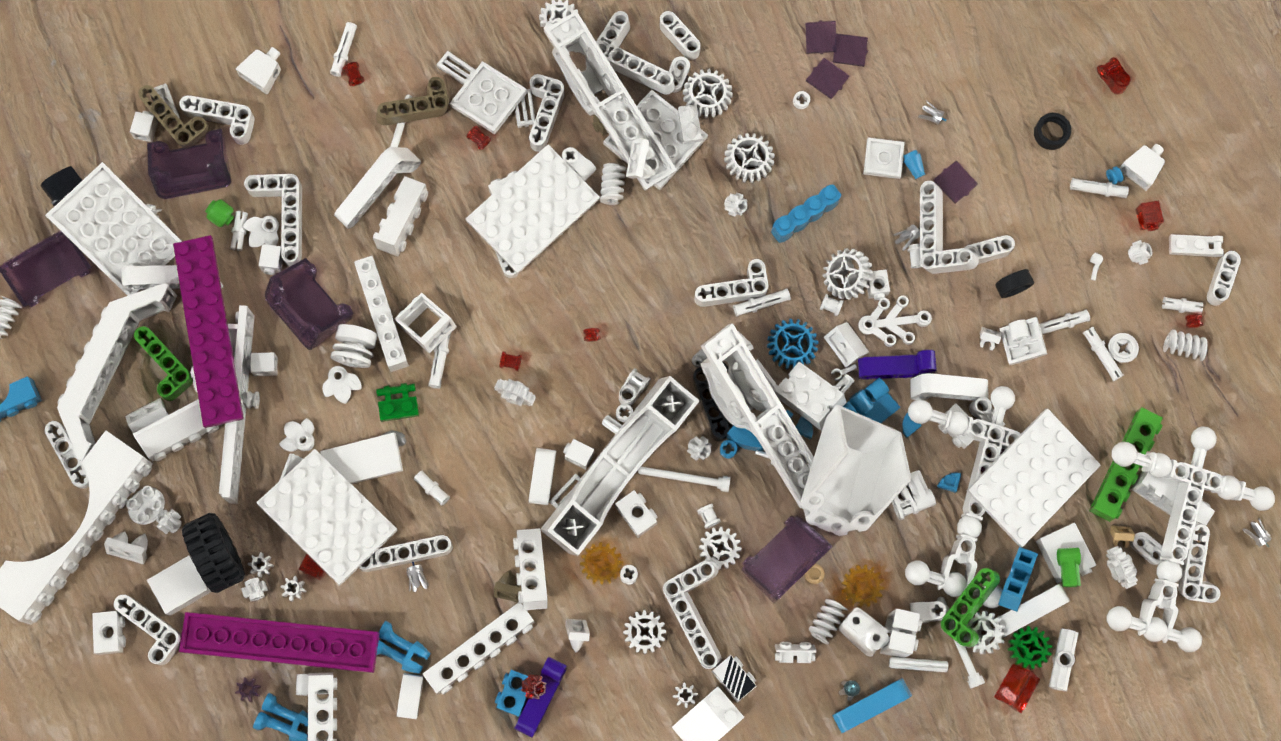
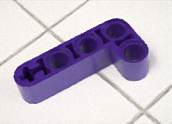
M923 350L919 351L916 355L859 358V379L914 378L921 374H934L937 371L935 351Z
M551 657L547 658L541 670V675L516 723L515 730L533 738L566 672L567 665Z

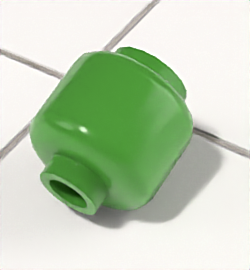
M221 199L213 200L205 210L207 213L206 218L218 227H223L225 224L229 226L235 218L232 215L234 212L233 207Z

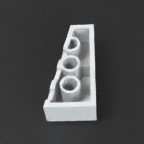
M1142 471L1131 490L1171 515L1179 483L1166 477L1156 478L1149 472ZM1201 501L1196 519L1197 522L1207 525L1215 512L1207 502Z

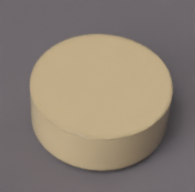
M818 564L809 565L804 573L806 581L810 584L820 583L825 575L823 568Z

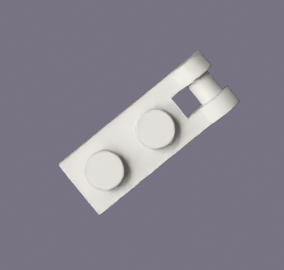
M1171 234L1169 236V255L1221 257L1224 255V251L1221 248L1223 236ZM1209 244H1214V249H1209Z

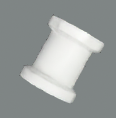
M825 294L820 310L825 309L838 316L843 300L838 301Z
M713 504L706 505L697 510L705 523V529L721 522L713 510Z
M632 565L624 566L620 571L621 581L628 585L636 582L638 577L637 569ZM626 571L634 573L632 575V579L624 577L626 575Z

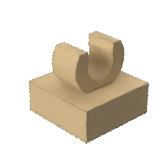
M1111 525L1110 533L1113 537L1112 542L1114 546H1118V542L1121 540L1124 541V547L1128 548L1129 541L1134 542L1135 534L1132 528Z

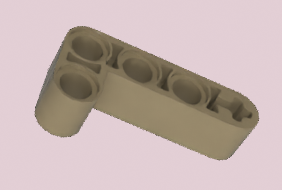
M440 77L429 79L427 96L381 103L377 108V122L381 125H392L445 115L449 99L443 79ZM433 86H437V87H439L440 89H439V90H434V89H432V87H433ZM436 103H442L444 106L438 107ZM418 106H424L426 109L420 110ZM400 109H405V110H407L408 112H407V113H401L399 110H400Z
M144 85L139 89L140 99L182 148L192 147L209 133V125L202 117H194L184 125L152 86ZM147 93H150L155 99L153 103L146 96ZM164 106L165 111L161 114H158V107ZM172 120H176L177 125L174 128H169V123ZM198 123L204 124L203 129L199 131L195 130V126ZM183 135H189L188 141L181 142L180 139Z

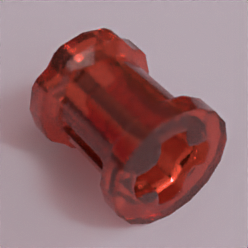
M351 62L343 67V71L347 73L349 78V86H357L365 81L359 72L358 62Z
M478 125L473 127L466 136L478 145L479 150L484 149L491 141V137L481 132Z
M503 351L499 368H513L518 372L522 355H510Z

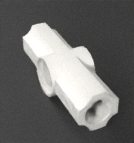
M1060 629L1056 653L1052 658L1053 668L1049 687L1052 689L1067 691L1071 667L1075 662L1074 652L1078 632ZM1061 655L1067 657L1066 665L1060 662Z

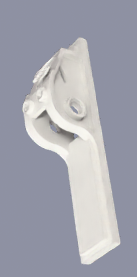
M575 11L546 28L544 32L554 46L552 54L562 70L570 89L582 108L590 116L595 114L599 118L627 164L629 163L633 140H649V145L653 149L655 156L645 160V163L652 168L655 175L649 178H637L643 189H649L676 172L677 169L578 12ZM569 52H580L585 56V71L577 69L570 58ZM604 90L608 98L600 102L594 95Z
M239 305V311L235 315V321L238 324H228L244 419L225 424L219 494L231 504H238L246 396L250 372L248 370V359H251L255 317L248 306ZM192 366L191 377L193 378V385L197 392L194 368Z
M729 324L701 345L707 359L700 364L707 378L711 396L724 417L737 428H745L755 435L796 503L802 508L801 499L814 456L735 326ZM723 361H726L729 365V375ZM745 400H746L754 409H756V410H758V411H763V412H762L759 416L756 417V416L754 415V413H752V412L750 411L749 407H748L747 404L745 403Z

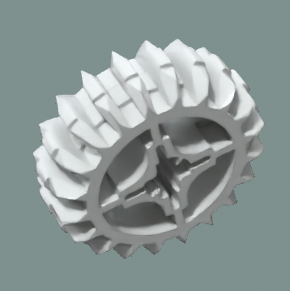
M701 69L700 75L694 72L693 77L689 76L688 82L684 84L683 95L685 96L683 100L687 102L686 106L697 105L698 117L701 114H705V118H708V114H711L714 118L716 112L721 115L722 110L726 111L728 109L727 105L731 104L730 98H732L733 93L730 91L732 86L728 85L729 80L724 79L723 74L717 75V70L713 74L710 69L707 70V73H704ZM696 86H699L700 92L694 97L693 90ZM721 90L723 96L717 102L715 95H717L718 91Z
M746 133L745 138L741 135L738 136V140L733 138L732 144L727 145L728 150L724 154L727 156L724 158V162L728 163L726 169H731L730 175L737 174L736 180L742 177L743 182L749 179L750 183H753L754 178L760 181L761 176L767 177V172H771V166L774 165V160L772 159L775 156L774 153H771L773 150L772 146L767 147L769 144L768 140L762 142L763 137L760 136L757 139L755 133L752 137H749V134ZM757 150L763 154L764 161L760 160L761 158L756 154ZM752 153H753L752 158H750V159L746 162V157L749 158V156H751ZM734 155H737L738 159L742 161L741 167L735 161ZM750 167L756 168L753 170H747Z
M848 248L844 249V252L837 250V256L831 254L832 261L826 260L829 265L828 267H823L827 273L822 275L826 278L823 283L828 286L827 290L832 292V295L835 297L838 296L840 299L846 298L848 300L852 296L858 298V292L865 294L863 288H870L867 282L873 281L869 277V275L873 274V271L869 269L872 267V264L868 262L869 258L860 251L857 252L855 249L850 251ZM852 260L858 263L859 270L854 268ZM836 278H839V279L842 280V284H844V288H840V286H839L838 283H837Z

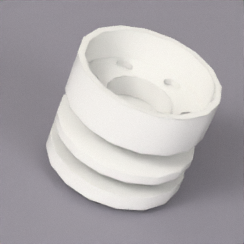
M340 324L338 325L335 338L341 343L333 345L335 351L331 352L330 357L334 361L349 367L369 368L371 365L369 359L373 357V354L366 349L375 348L378 335L363 327Z

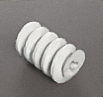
M607 163L603 165L604 168L602 169L603 182L601 183L602 189L600 194L602 196L600 197V202L608 205L619 204L618 200L624 198L623 195L619 194L624 192V189L619 186L625 185V182L620 180L625 178V174L620 172L626 171V167Z
M1 296L3 299H0V339H2L1 335L8 336L4 329L12 328L8 322H15L11 316L19 314L15 308H22L17 302Z
M1171 330L1165 339L1163 351L1166 352L1170 348V353L1173 354L1175 350H1178V356H1181L1184 351L1186 358L1192 353L1194 360L1200 355V361H1203L1207 353V339L1205 337L1199 338L1198 335L1192 337L1190 333L1185 335L1182 331L1177 333L1176 330Z
M826 599L824 602L827 606L821 607L823 613H817L819 620H813V624L816 627L810 626L809 631L814 638L829 644L826 637L833 638L829 631H837L834 623L841 624L838 616L845 617L842 610L847 609L834 600Z

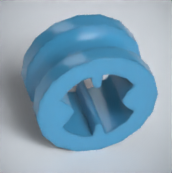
M1117 166L1113 167L1112 170L1108 169L1106 171L1107 178L1112 184L1116 185L1117 181H1123V174Z
M726 440L721 444L720 454L724 458L730 459L736 455L737 445L734 441ZM731 445V449L734 448V451H730V453L727 454L725 453L726 450H723V447Z

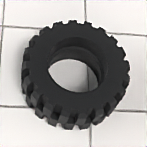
M207 513L183 526L182 536L184 537L187 550L203 582H205L211 592L219 593L243 581L245 572L238 552L223 523L215 513Z

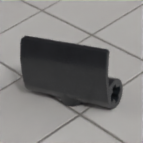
M69 166L45 179L41 183V188L55 207L82 179L74 168Z

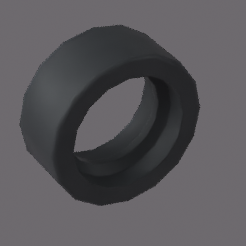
M1059 113L1045 114L1039 119L1034 128L1036 142L1048 150L1060 149L1071 135L1070 122ZM1047 122L1058 124L1063 130L1062 138L1057 141L1046 138L1042 133L1043 125Z
M1024 269L1000 279L995 285L1001 298H1008L1033 286L1034 281L1029 270Z

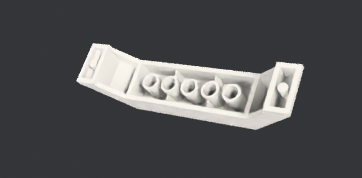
M165 283L109 302L108 306L101 313L102 318L99 324H96L93 329V336L90 342L88 341L84 347L82 358L76 363V370L73 376L67 381L65 393L58 399L57 409L77 459L81 462L96 444L89 424L139 322L163 311L170 312L177 295Z

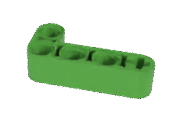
M144 326L137 328L134 333L135 340L168 375L158 384V394L166 401L175 400L192 385L193 378L191 373L149 328ZM146 335L151 342L147 343L143 336ZM157 347H161L160 353L154 354V350ZM173 360V366L166 368L167 363ZM182 374H187L184 381H179V377ZM167 387H172L171 392L165 395L164 390Z
M989 568L981 569L941 620L942 630L962 646L974 647L979 641L977 632L967 624L999 584L1000 576L996 571ZM987 575H990V576H989V577L991 578V581H990V582H989L988 579L986 578ZM979 589L980 595L978 598L974 599L973 592L974 590ZM966 604L968 611L962 614L961 607ZM954 620L956 626L953 630H950L949 623ZM969 632L971 639L966 643L964 635Z

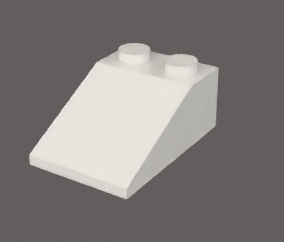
M716 687L672 728L683 741H718L738 724L744 716L722 690Z

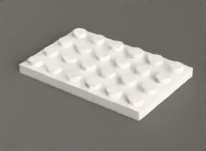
M548 144L466 218V221L519 274L600 200V197Z
M103 162L45 215L127 296L137 293L140 289L128 290L122 288L121 268L127 266L166 265L175 256L173 244L182 242Z
M1045 409L966 491L1019 547H1023L1101 465L1049 409Z
M316 449L308 454L256 502L339 586L397 532V528Z

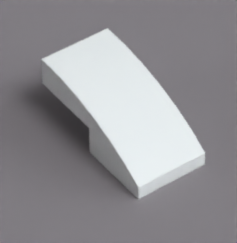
M403 674L397 717L417 719L423 676Z

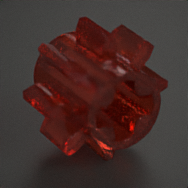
M529 674L528 678L522 681L521 691L526 693V698L539 700L540 696L546 693L547 683L542 681V676Z

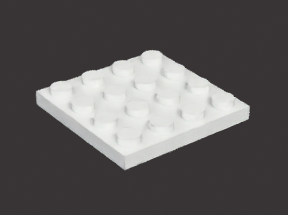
M653 90L637 105L677 171L708 138V134L701 130L702 142L683 144L678 110ZM609 135L603 141V144L626 162ZM676 172L654 186L660 190Z

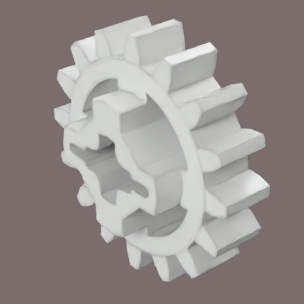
M552 0V4L546 2V9L541 8L542 14L539 15V20H541L540 26L544 27L545 30L573 12H578V10L575 9L574 4L569 5L568 0L564 3L562 0H558V2Z
M500 379L494 387L507 402L522 406V404L532 406L536 398L532 392H529V388L519 381Z
M722 527L719 528V531L712 528V534L705 532L707 538H701L700 540L704 543V545L699 546V549L703 550L700 557H706L704 561L715 562L719 570L722 565L726 569L729 568L728 563L734 565V558L739 559L740 557L736 552L742 550L741 547H737L741 541L734 539L736 533L729 534V528L726 532L723 531ZM715 536H722L721 539L718 540L712 539ZM728 539L733 545V550L728 546ZM722 544L725 551L722 550L719 553L715 546ZM707 547L712 550V558L708 554ZM721 557H730L727 560L718 561Z
M1118 546L1107 550V566L1111 571L1113 579L1115 581L1118 580V583L1121 582L1122 587L1126 589L1137 585L1136 581L1138 580L1135 577L1137 569L1130 555H1126L1122 548Z
M643 610L642 615L635 612L636 618L630 616L629 620L631 623H625L624 625L628 628V630L623 631V634L628 635L625 642L630 641L629 648L631 649L635 646L636 653L640 649H643L644 654L647 653V649H650L653 653L654 646L660 648L659 641H665V638L661 636V634L666 633V630L661 629L665 623H659L660 616L654 618V612H651L649 615H646L645 610ZM648 619L650 621L648 623H641L639 620ZM655 626H657L658 629L657 638L653 635V629L655 628ZM632 627L637 630V635L634 638L631 634ZM640 628H643L644 630L648 628V634L650 636L647 637L646 635H644L642 637L640 635ZM641 641H648L651 644L640 645L639 643Z
M983 611L981 615L980 612H976L975 617L967 624L979 636V641L973 647V652L977 653L980 650V654H986L987 650L989 654H992L993 648L996 650L1000 649L998 643L1005 642L1001 639L1002 636H1006V633L1001 630L1005 628V625L999 624L1002 619L995 618L994 613L988 615L987 611ZM981 631H987L986 635H981ZM969 632L964 637L965 641H970L971 639Z

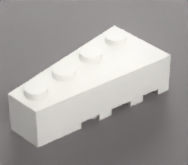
M404 176L394 195L395 203H390L387 209V219L382 218L379 224V233L375 232L373 236L377 249L395 256H399L400 251H404L407 235H411L414 228V219L419 217L422 201L425 202L428 196L426 184Z

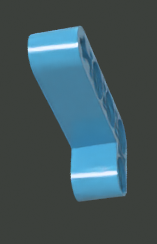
M901 678L832 716L841 733H844L907 700L912 694L904 679Z

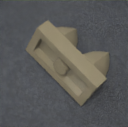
M511 570L503 574L499 581L495 583L494 597L519 602L518 591H521V585L515 586V579ZM533 585L527 587L529 589H534Z

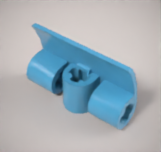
M880 378L876 379L864 390L862 389L849 398L850 401L843 406L879 423H882L900 409L897 402L889 395L888 386Z

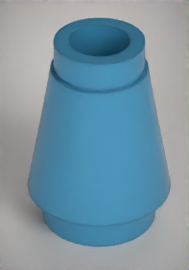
M917 150L903 156V162L915 179L926 175L921 154H918Z

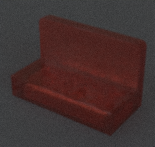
M1012 664L994 697L1008 704L1016 712L1022 713L1040 679L1032 671Z

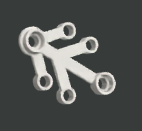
M900 296L887 317L877 320L882 311L887 310L890 306V301L887 298H881L871 316H864L860 319L858 327L863 334H874L887 347L894 346L896 337L892 334H885L879 328H888L903 339L905 344L910 345L914 342L915 335L912 332H905L898 325L917 323L920 327H926L930 324L932 316L928 311H920L917 315L896 318L902 308H905L909 303L906 296ZM899 300H905L906 304H900ZM881 302H886L887 306H881ZM926 315L928 319L922 320L921 316ZM870 322L872 326L868 328L865 326V323ZM906 336H911L912 341H907ZM887 338H892L893 343H888Z

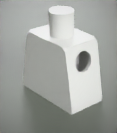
M273 47L270 48L267 54L257 49L236 68V71L241 78L265 94H268L281 71L278 62H276L280 52Z
M1155 144L1151 149L1144 145L1130 156L1119 169L1124 175L1147 191L1154 183L1165 163V160L1160 157L1164 149L1158 144Z

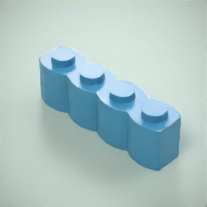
M834 185L824 187L819 195L811 196L805 201L804 205L796 206L788 215L778 218L773 224L771 233L778 243L787 241L792 237L793 233L806 228L809 222H814L824 212L833 210L839 203L841 193Z

